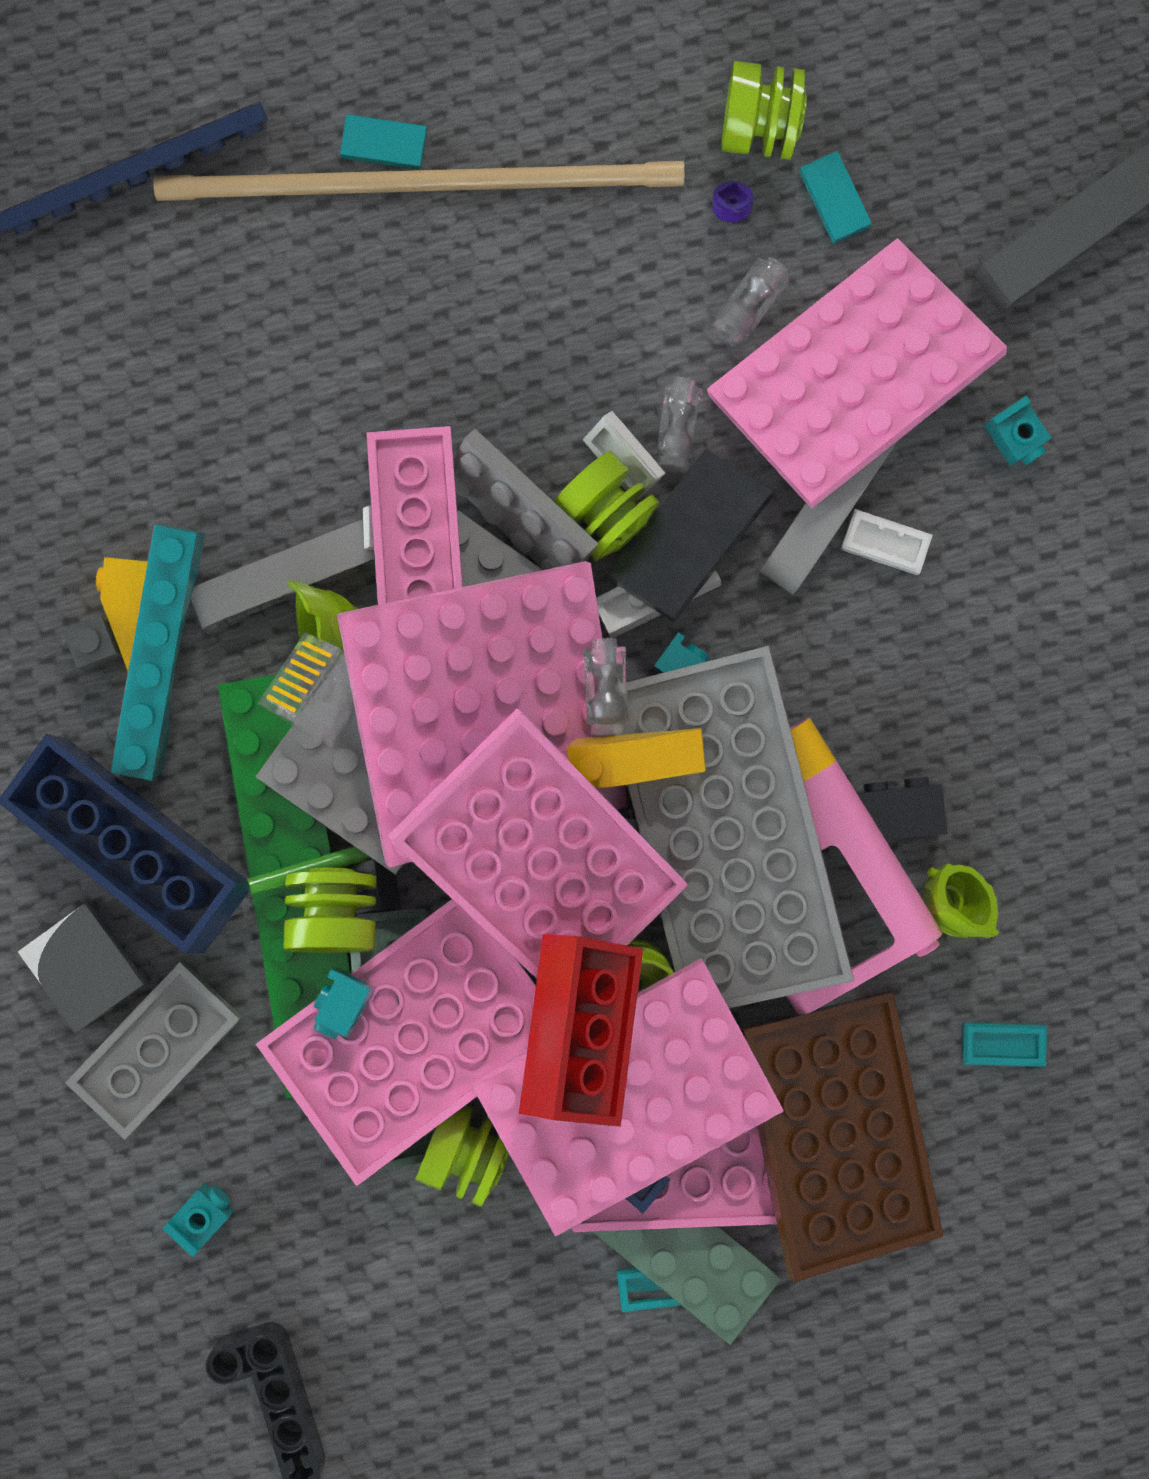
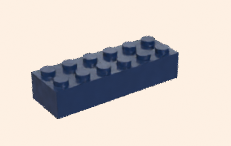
M45 734L0 796V805L184 953H205L249 892L246 878L69 739Z

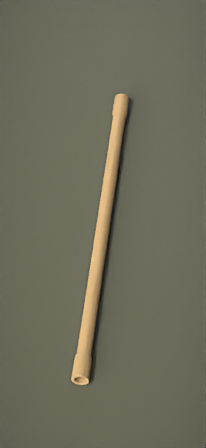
M657 161L645 164L197 177L193 175L154 176L153 187L157 201H178L209 197L639 185L647 187L684 186L685 173L684 161Z

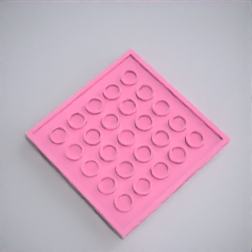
M579 562L337 613L384 861L389 868L413 861L394 845L387 835L517 708L567 759V747L575 738L615 735L612 723L599 722L595 718L594 702L600 695L599 677L592 666L596 663H606L592 568L589 562ZM625 785L596 788L615 809L628 807Z

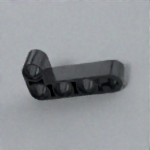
M267 1322L220 1338L209 1353L205 1363L209 1378L215 1383L223 1385L252 1377L282 1478L320 1479L326 1461L325 1452L286 1329L278 1323ZM262 1339L271 1340L275 1343L277 1351L275 1353L265 1352L261 1349L259 1341ZM229 1352L233 1354L237 1364H225L220 1358V1353ZM277 1379L287 1383L290 1391L283 1393L276 1391L271 1385V1381ZM285 1420L296 1421L302 1430L291 1432L285 1428L283 1422ZM301 1458L303 1466L297 1467L298 1461ZM312 1467L311 1471H306V1468Z

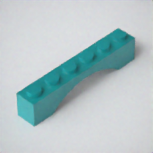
M166 524L154 525L110 773L153 781L162 773L169 737L170 706L177 656L188 606L199 572L205 539L204 532Z

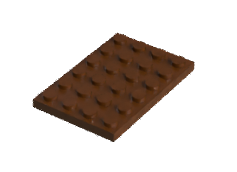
M884 991L818 1008L808 1014H794L740 1028L784 1110L782 1113L758 1125L757 1128L788 1279L794 1282L801 1281L943 1237L894 992Z

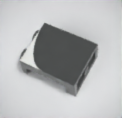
M80 900L72 903L58 914L62 919L50 929L45 924L25 937L28 945L17 952L75 1034L90 1026L152 981L143 967L136 968L96 912L100 906L96 901L82 904Z

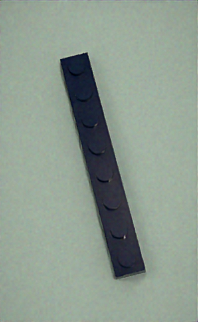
M261 101L0 211V233L11 228L14 229L16 235L38 226L39 223L36 218L51 212L53 218H58L76 209L74 201L89 196L91 202L98 201L113 194L111 186L126 180L128 186H133L151 177L149 169L164 164L166 171L189 161L186 156L189 152L201 148L203 154H208L226 145L224 137L238 132L242 139L263 130L261 122L268 118Z

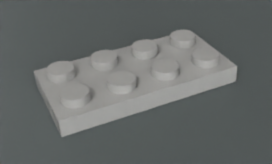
M476 429L463 439L454 458L457 494L471 501L480 510L487 522L501 529L510 538L514 547L531 557L542 570L588 560L598 546V543Z
M181 961L65 1083L125 1140L236 1025L242 1016L186 962Z

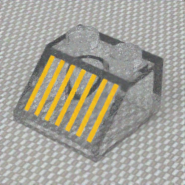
M305 632L258 704L331 750L356 712L344 650Z

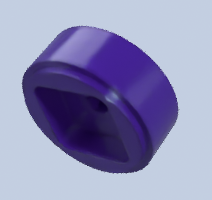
M737 181L724 182L718 185L713 192L712 210L723 221H742L752 212L753 192L744 183Z

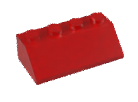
M543 934L519 1114L555 1121L621 1127L643 948L579 936Z

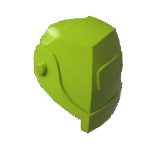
M288 579V586L296 592V623L303 652L325 662V666H336L344 655L337 613L358 608L335 592L309 586L304 582ZM305 641L331 653L332 656L329 658L302 645V643Z
M949 863L944 864L938 869L931 867L928 870V877L920 897L943 933L957 938H990L998 935L999 931L996 930L998 919L997 898L992 885L988 884L981 874L972 867L964 865L953 866ZM948 892H950V893L952 894V896H953V898H954V904H953V902H952V900H951L950 895H949Z

